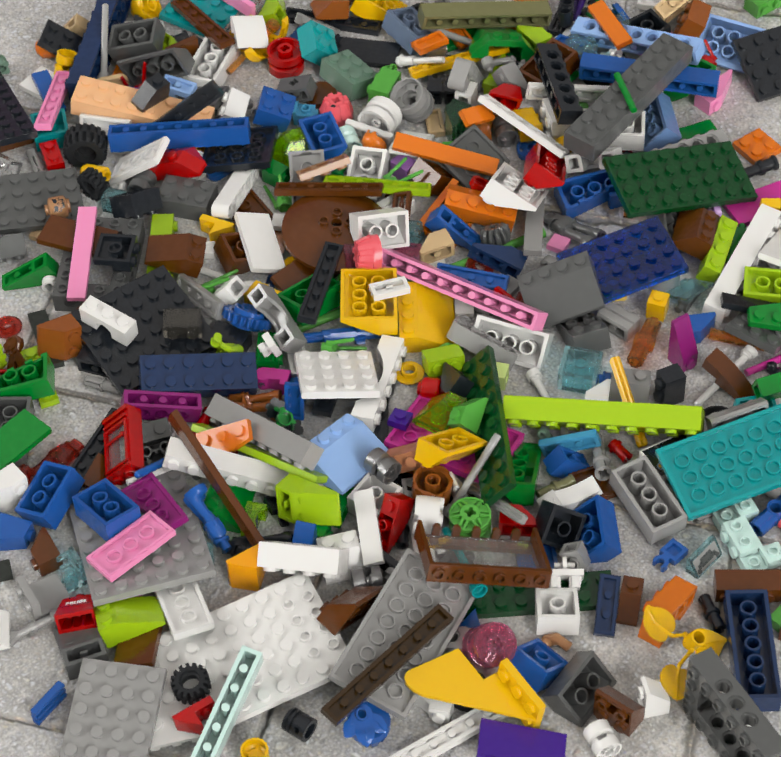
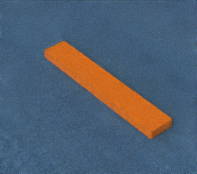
M396 132L392 150L488 176H493L496 173L500 160L401 132Z

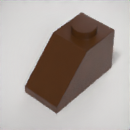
M42 527L31 548L32 559L30 560L33 570H38L41 577L64 567L59 550L46 528Z
M624 575L618 605L617 624L637 627L643 596L644 578Z

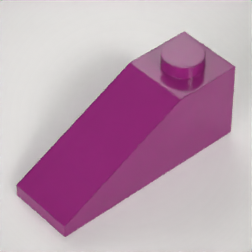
M688 313L671 321L668 360L672 364L678 363L683 372L693 369L697 365L698 350Z

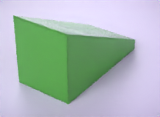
M781 605L771 614L772 627L778 633L781 628Z

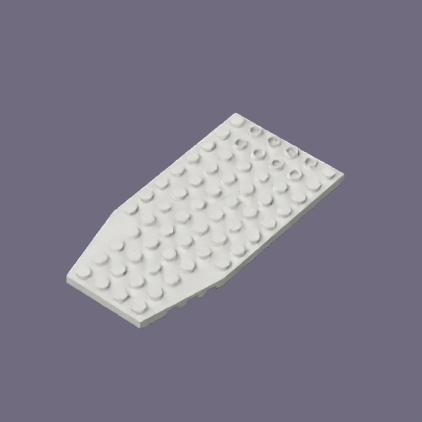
M303 571L210 612L215 625L214 629L174 641L170 630L161 634L155 667L166 668L167 676L150 748L152 752L160 750L161 747L170 745L176 747L182 745L183 742L192 741L194 743L199 740V734L178 731L172 719L173 715L191 706L188 701L185 705L182 704V701L179 702L176 699L170 684L171 675L174 676L173 672L175 669L179 672L178 667L182 665L185 668V663H189L190 666H192V663H196L197 667L200 664L203 666V669L207 670L211 681L209 695L214 703H216L242 645L263 654V664L235 725L330 682L328 676L344 652L346 645L340 634L334 636L316 619L321 613L319 609L323 602L309 576L303 575ZM197 679L187 680L183 687L186 689L194 688L198 685L199 681ZM207 720L201 721L203 727H205Z

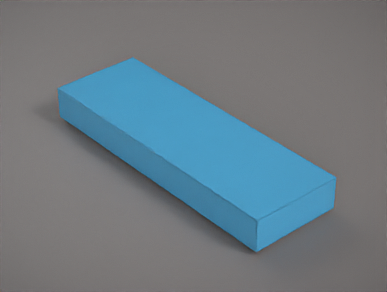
M596 429L541 439L539 440V447L544 457H546L558 445L579 451L600 447L601 439Z

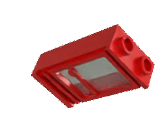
M127 403L102 420V426H104L105 476L114 485H123L126 483V479L134 477L135 471L145 467L141 409Z

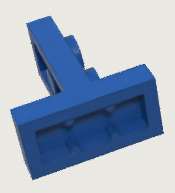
M298 376L291 377L290 382H285L284 407L292 413L295 420H304L306 399L301 398Z

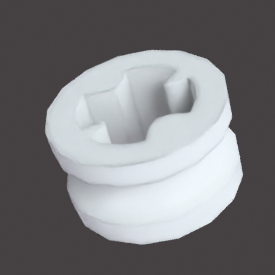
M52 275L43 277L42 290L47 293H53L57 277Z

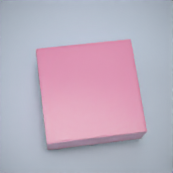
M554 233L547 243L546 249L563 255L571 244V239Z

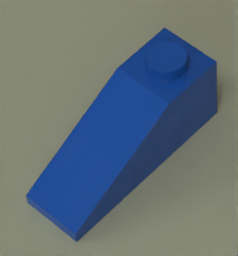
M444 204L433 210L424 224L432 232L446 228L455 244L470 250L473 243L481 244L480 235Z

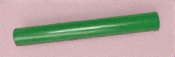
M620 72L614 73V78L630 112L635 113L637 107Z

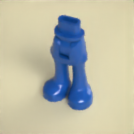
M200 483L185 493L183 501L203 523V530L207 533L208 538L217 548L220 547L225 554L231 550V545L228 542L230 537L226 535L227 531L221 520L205 505L203 500L208 489L205 483Z

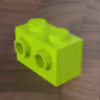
M458 344L421 350L422 367L428 377L437 378L442 376L445 362L462 372L463 365L465 364V355Z

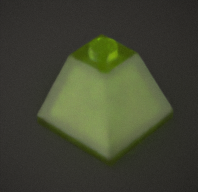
M300 127L284 131L277 138L273 155L274 160L289 167L288 152L309 150L306 138Z
M451 391L433 397L412 419V423L433 433L452 429L447 425L453 407L466 402L467 399Z

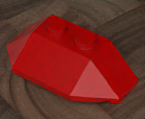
M195 147L165 150L159 164L149 170L155 173L157 181H162L165 179L166 174L185 178L201 176L207 164Z

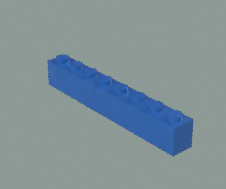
M583 52L579 66V79L614 83L616 81L614 73L620 72L622 75L637 59ZM687 66L664 91L716 98L720 71Z
M249 117L109 125L107 136L110 151L122 153L135 151L164 136L170 139L166 149L225 147L228 145L243 146L250 144L251 130Z

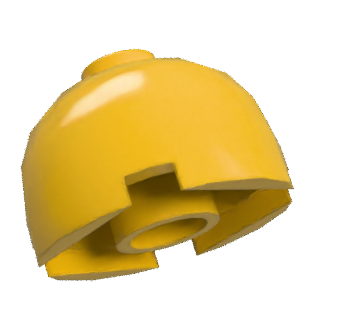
M131 0L130 2L132 16L138 15L143 19L159 18V13L162 11L159 0Z

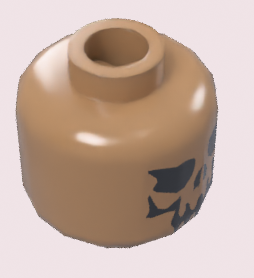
M63 195L48 198L47 205H44L46 216H51L52 214L67 218L69 213H71L69 198L66 199Z

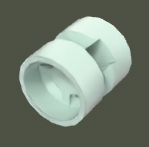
M344 125L339 129L348 148L342 154L346 153L350 158L353 145L362 146V143L355 129L350 125Z

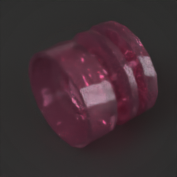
M489 622L472 627L465 634L462 641L464 656L473 667L478 669L499 667L500 661L506 658L511 661L517 650V640L514 632L501 622Z

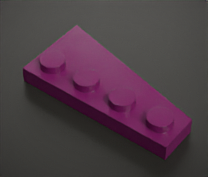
M152 472L121 490L140 507L142 513L145 514L151 510L174 530L189 521L184 511Z

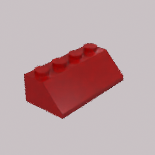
M537 142L525 158L524 182L530 187L534 186L536 189L564 185L566 174L565 159L559 158Z

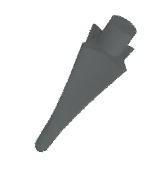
M704 283L694 291L678 298V305L674 308L675 312L680 313L683 311L687 313L708 284Z

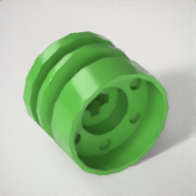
M476 497L458 499L449 509V529L452 531V527L458 524L461 527L460 536L470 537L472 528L479 526L481 529L480 538H490L491 509L489 505H482L484 501Z

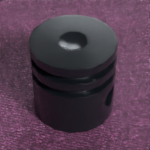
M292 707L286 713L281 729L302 742H306L315 732L317 720L300 709Z

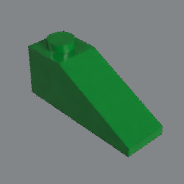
M45 252L2 275V289L8 291L42 286L43 277L47 275L57 277L59 263Z

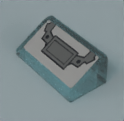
M710 535L687 558L686 572L696 579H699L722 555L714 535Z

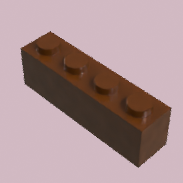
M715 569L713 578L715 602L724 601L725 590L767 589L769 603L781 602V569Z

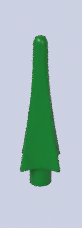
M740 223L736 228L725 261L726 263H728L747 230L746 225Z

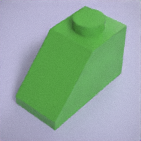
M488 398L471 399L453 407L447 425L451 428L460 427L472 434H477Z

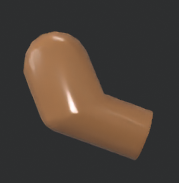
M559 633L545 634L541 640L549 647L558 645L566 652L573 644Z

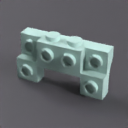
M752 498L713 512L712 521L720 533L721 541L728 546L731 558L736 560L741 569H774L780 567L781 545L779 542L763 546L748 522L759 515V509Z

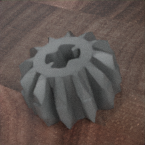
M503 222L485 226V228L480 230V239L483 244L505 245L511 238L510 228L508 224Z

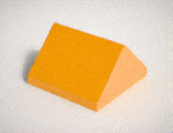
M259 544L226 560L229 585L232 588L256 592L260 590L266 571H263V567L257 566Z

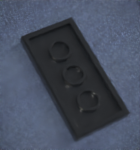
M342 36L337 45L338 52L348 49L369 67L382 68L390 64L396 65V57L399 56L401 51V45L395 42Z

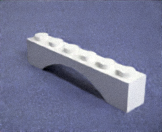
M382 334L377 346L378 362L383 371L382 377L378 382L380 398H361L355 402L351 412L352 416L363 421L372 432H374L376 425H380L381 412L386 409V399L390 398L391 386L396 383L397 371H400L402 367V357H406L407 347L404 346V338Z

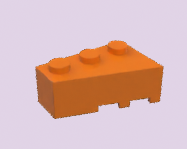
M675 575L671 581L665 582L662 590H658L651 601L648 600L645 603L642 611L644 612L647 605L661 607L670 612L675 620L680 621L693 603L697 586ZM642 620L638 637L660 648L663 642L655 641L648 635Z

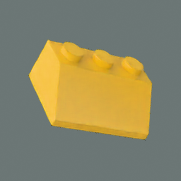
M455 427L419 437L414 460L426 468H432L439 464H446L447 462L470 456L487 446L488 441L460 427Z

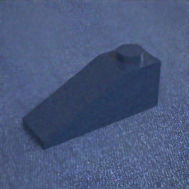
M473 243L467 254V257L504 275L509 274L516 279L528 256H523V251L513 246Z

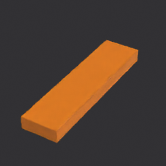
M603 0L587 6L590 14L617 50L633 43L630 35Z

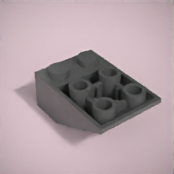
M591 312L555 325L569 352L576 358L611 348L608 326Z
M167 417L142 423L144 466L152 464L165 456L170 436H172Z
M97 627L59 634L58 628L53 629L69 680L78 678L83 658L109 661Z

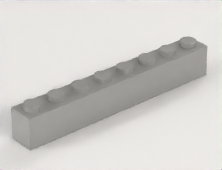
M217 393L213 396L204 413L211 417L209 421L218 426L221 423V426L244 419L251 420L253 440L250 443L255 445L257 441L256 446L265 451L270 448L269 453L277 457L281 454V459L290 464L295 461L293 465L303 471L305 467L313 471L324 452L323 448Z

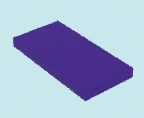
M481 718L476 757H565L567 734Z

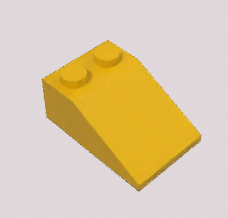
M354 0L349 11L363 19L383 21L387 10L404 8L408 5L400 0Z

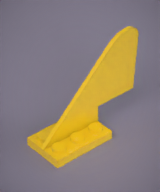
M458 648L408 670L404 676L406 686L422 697L519 718L526 727L539 729L546 708L545 703L508 658L500 661L498 672L483 679Z

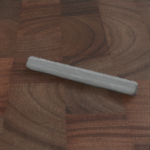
M473 482L468 492L481 499L480 486ZM499 499L492 505L493 508L521 525L526 524L528 520L527 515L502 499Z

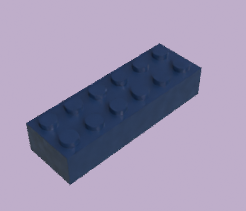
M255 352L139 356L140 390L201 394V398L213 397L215 393L228 397L230 394H237L243 391L245 393L249 392L250 395H256L258 390Z
M767 589L725 590L723 609L731 673L761 712L780 711L781 685Z

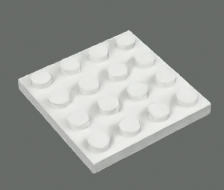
M323 350L320 352H295L294 359L302 399L380 398V388L371 351L359 350L348 352L341 350L339 352H329Z

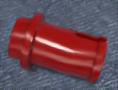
M613 439L608 444L609 452L614 453L624 464L627 463L626 458L630 461L633 454L622 445L621 440Z

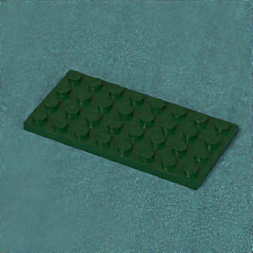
M731 141L607 156L602 160L628 218L756 201L758 197Z

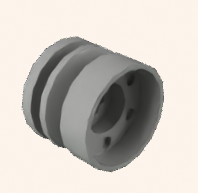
M409 77L398 81L390 93V100L397 104L402 112V116L408 122H422L430 116L434 109L435 100L432 94L415 78Z

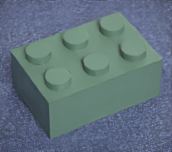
M347 49L322 58L319 75L342 93V95H346L350 101H354L368 95L367 87L373 82L377 72Z

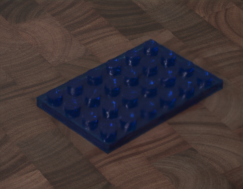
M658 216L556 254V259L559 261L588 251L594 263L605 304L689 272L688 265Z

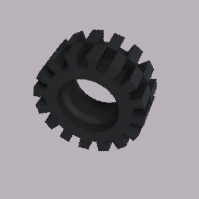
M93 167L85 169L77 178L80 189L83 190L84 194H87L88 198L91 197V200H101L110 191L109 182L106 181L107 178L103 177L101 172L98 173L97 169L94 170Z
M185 663V668L182 665L178 667L179 672L175 669L173 672L174 676L171 675L170 684L174 696L179 702L182 701V704L186 705L188 701L189 705H193V701L198 702L200 698L206 697L205 694H210L211 681L207 670L203 669L202 665L199 664L197 667L196 663H192V666L189 663ZM197 679L199 681L198 685L194 688L186 689L183 687L187 680Z

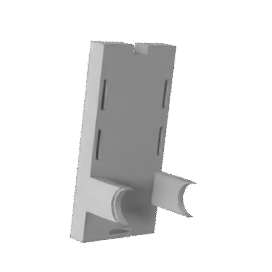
M324 149L288 152L290 182H301L296 175V171L325 161ZM315 176L309 182H323L325 176ZM292 196V204L294 199L297 201L303 196Z

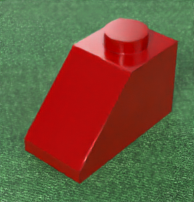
M503 83L489 92L490 96L512 111L518 109L523 101L520 86Z
M508 503L527 515L528 520L526 524L521 525L500 512V535L511 536L512 530L518 528L521 533L520 536L530 537L532 529L537 528L536 518L522 505Z

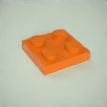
M760 128L732 142L734 149L752 165L758 160L768 159L770 155L776 156L781 153V146Z

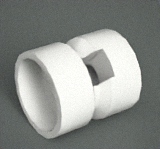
M606 719L592 722L583 731V735L591 746L595 757H614L622 749L621 743L617 736L613 734L614 731Z

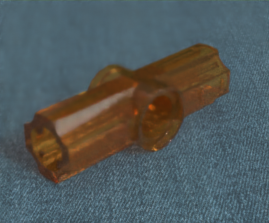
M647 318L641 331L636 333L632 349L627 357V362L631 367H642L648 354L652 353L656 337L662 325L658 318Z

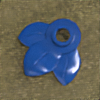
M366 704L358 706L343 725L344 737L351 738L356 736L357 740L365 747L370 746L375 733L384 734L387 732L384 718L379 714L373 713ZM364 711L366 713V716L364 718H360L358 716V712Z

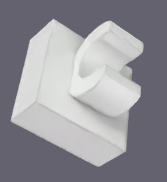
M268 331L261 335L265 342L260 343L257 347L264 357H268L273 353L277 358L283 354Z

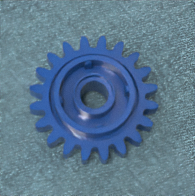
M235 303L233 305H225L223 308V318H226L227 321H230L237 328L259 332L263 331V329H271L273 326L268 318L256 310L252 304Z

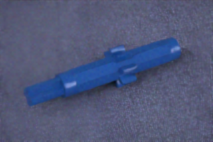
M355 327L303 333L308 341L307 343L354 338L357 345L366 344L365 340L377 339L382 336Z

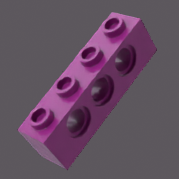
M124 389L120 406L127 403L140 408L142 420H157L165 417L168 419L170 413L177 409L186 422L197 423L202 412L201 394Z

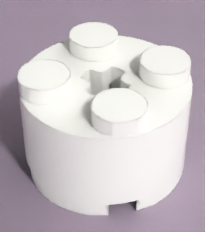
M416 495L412 535L415 533L417 520H422L425 534L431 535L432 526L435 523H439L442 527V512L445 498Z

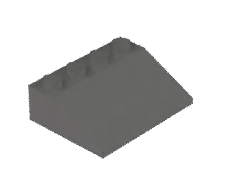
M588 251L517 276L524 304L548 313L543 329L605 307L594 263Z

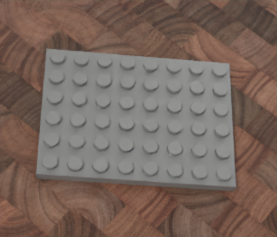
M173 470L158 475L156 478L184 511L189 521L175 529L176 535L112 583L86 560L89 554L106 543V541L76 515L73 502L70 505L69 512L94 607L216 576L215 567L199 518L183 501L185 493L189 491L183 472ZM124 483L123 485L115 486L119 490H122L127 487V484Z

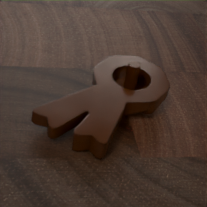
M13 335L7 338L3 345V353H6V356L9 357L7 369L11 367L16 369L17 366L19 368L25 365L26 360L21 354L24 340L20 336Z

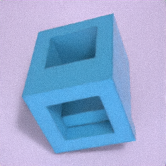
M295 101L293 124L298 126L299 119L318 115L319 110L316 109V105L299 104V101Z

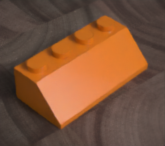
M449 183L444 205L461 220L483 226L503 222L508 224L512 232L518 209L499 207L493 204L489 205L480 196L482 191Z

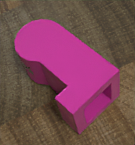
M268 367L257 369L259 389L281 390L282 395H284L285 382H290L292 377L291 370Z

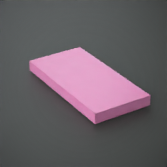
M149 510L89 554L86 560L112 583L174 537L176 532L160 517Z

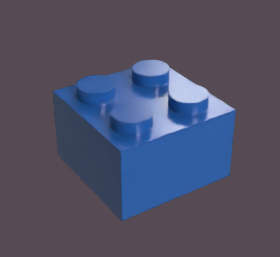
M264 86L258 99L252 123L263 127L278 126L279 132L285 134L291 121L296 96Z

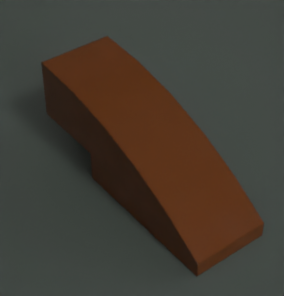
M718 348L704 360L701 367L715 377L714 383L735 399L755 396L752 385L745 375Z

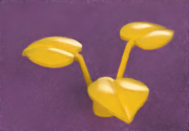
M647 605L644 609V627L652 639L664 642L668 636L671 638L683 637V646L688 650L677 664V667L668 664L660 672V682L663 688L674 700L679 701L684 698L687 670L681 669L682 664L694 650L695 654H698L712 647L719 656L727 642V638L704 628L695 629L689 634L686 631L673 634L671 632L675 630L676 623L670 612L661 607Z

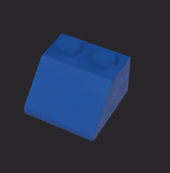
M539 638L515 647L509 658L510 662L536 693L549 688L568 664V661Z

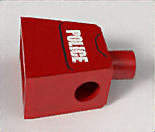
M77 594L75 597L65 598L61 601L54 614L59 634L97 627L91 594Z

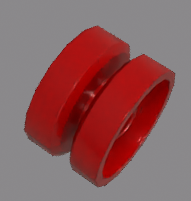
M280 37L269 43L267 59L268 69L272 76L281 79L299 76L303 73L305 64L301 56L299 40L291 37Z

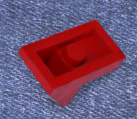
M209 695L173 715L172 719L176 729L201 735L204 729L201 721L209 718L215 705L212 697Z

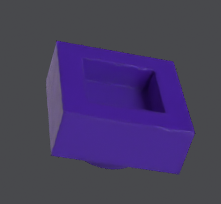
M394 408L388 418L387 426L406 431L413 419V413Z

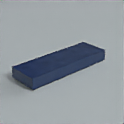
M603 573L599 575L593 635L610 638L615 636L621 576Z

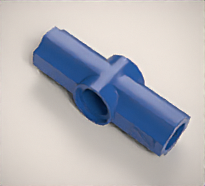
M781 495L777 499L770 500L767 503V508L749 523L757 537H763L771 528L777 526L781 520Z

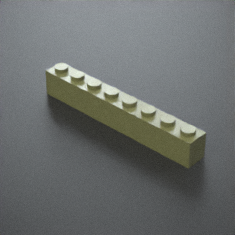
M548 0L420 3L417 17L421 29L516 27L518 25L539 27L549 26L553 13Z

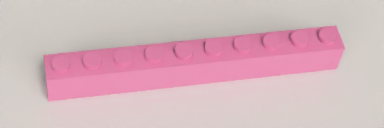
M382 248V268H397V274L405 276L407 279L532 331L543 330L548 313L393 249Z

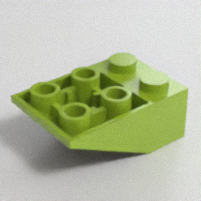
M289 473L275 486L279 518L293 524L296 523V520L316 525H342L338 492L292 473Z

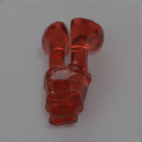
M75 438L70 442L65 441L64 444H60L50 450L35 467L30 468L26 464H21L18 468L26 475L28 485H30L44 460L69 466L79 456V452L84 449V445Z

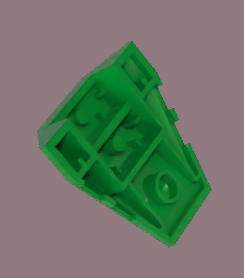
M477 28L469 46L471 58H484L488 56L489 46L516 47L521 60H529L535 53V49L522 34L512 28Z

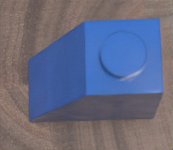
M0 512V551L27 549L30 542H33L36 537L33 521Z

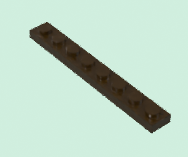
M437 604L325 704L320 712L334 726L339 725L453 621L454 617L440 604Z

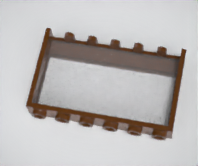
M417 520L414 540L417 542L426 574V581L548 589L553 571L537 528L532 529L529 541L519 540L521 533L518 528L512 530L510 540L499 539L501 534L499 527L492 529L490 538H480L481 529L479 526L472 528L470 537H461V527L458 524L452 527L451 536L440 535L441 525L435 523L432 526L430 535L425 534L422 520Z

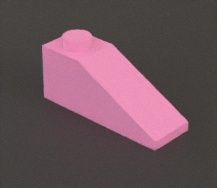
M729 69L720 75L716 98L695 95L694 106L707 115L718 111L731 85L733 70Z

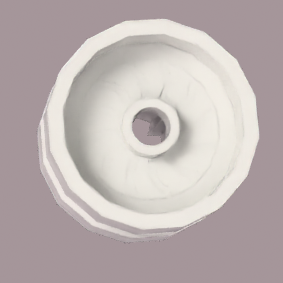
M384 96L371 98L358 116V122L393 133L402 121L400 108L395 102Z

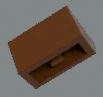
M609 685L597 688L594 697L593 715L598 720L606 719L617 732L624 733L630 737L644 719L645 707Z

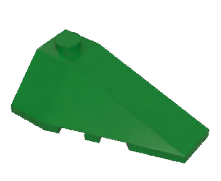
M523 442L513 454L512 461L517 486L505 495L513 504L534 506L542 455L539 444Z

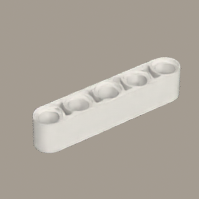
M260 169L234 171L212 204V217L232 219L258 179Z

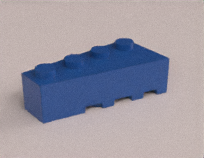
M600 170L565 179L563 186L554 187L553 195L561 214L574 218L607 202L608 194L615 191L606 170Z

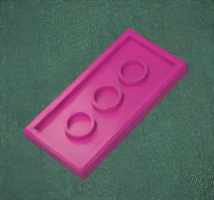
M781 180L755 189L758 195L756 201L722 205V207L732 220L738 222L737 226L740 223L749 226L760 207L761 198H781Z

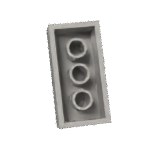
M646 455L611 470L610 486L650 545L686 528L687 514Z

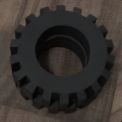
M79 123L76 126H71L70 130L67 129L64 136L63 155L69 164H73L74 167H80L81 169L85 164L102 165L106 160L108 136L99 126L95 127L94 124L88 125L87 123L81 125Z

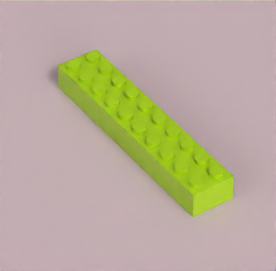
M504 395L503 399L506 422L513 428H522V425H527L531 429H539L541 426H546L550 430H561V427H566L569 431L579 432L581 428L588 430L596 429L597 433L600 430H607V433L619 434V431H626L629 435H639V432H645L648 436H659V433L667 434V437L674 438L679 437V434L687 435L686 438L704 432L705 411L702 406Z

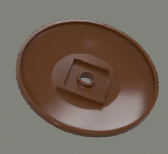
M303 196L290 206L283 218V243L295 260L312 270H315L326 241L344 245L335 274H341V269L356 268L353 262L354 253H352V248L354 247V241L350 233L349 213L382 208L368 197Z

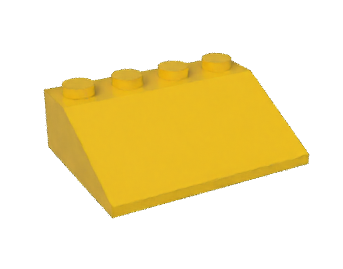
M397 268L341 269L340 322L379 336L382 334L398 335L397 297L374 302L369 291V284L397 278Z
M415 281L408 282L410 294L398 296L399 337L404 338V346L407 347V353L436 348L446 342L456 344L446 337L455 319L454 298Z

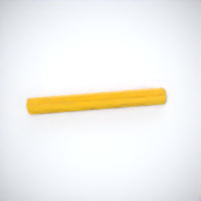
M620 357L610 358L609 362L622 402H634ZM645 432L633 435L638 448L647 446L648 441Z

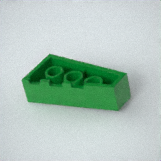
M47 352L41 354V358L37 360L29 359L25 361V365L14 369V367L7 369L0 376V397L32 396V400L55 394V367Z

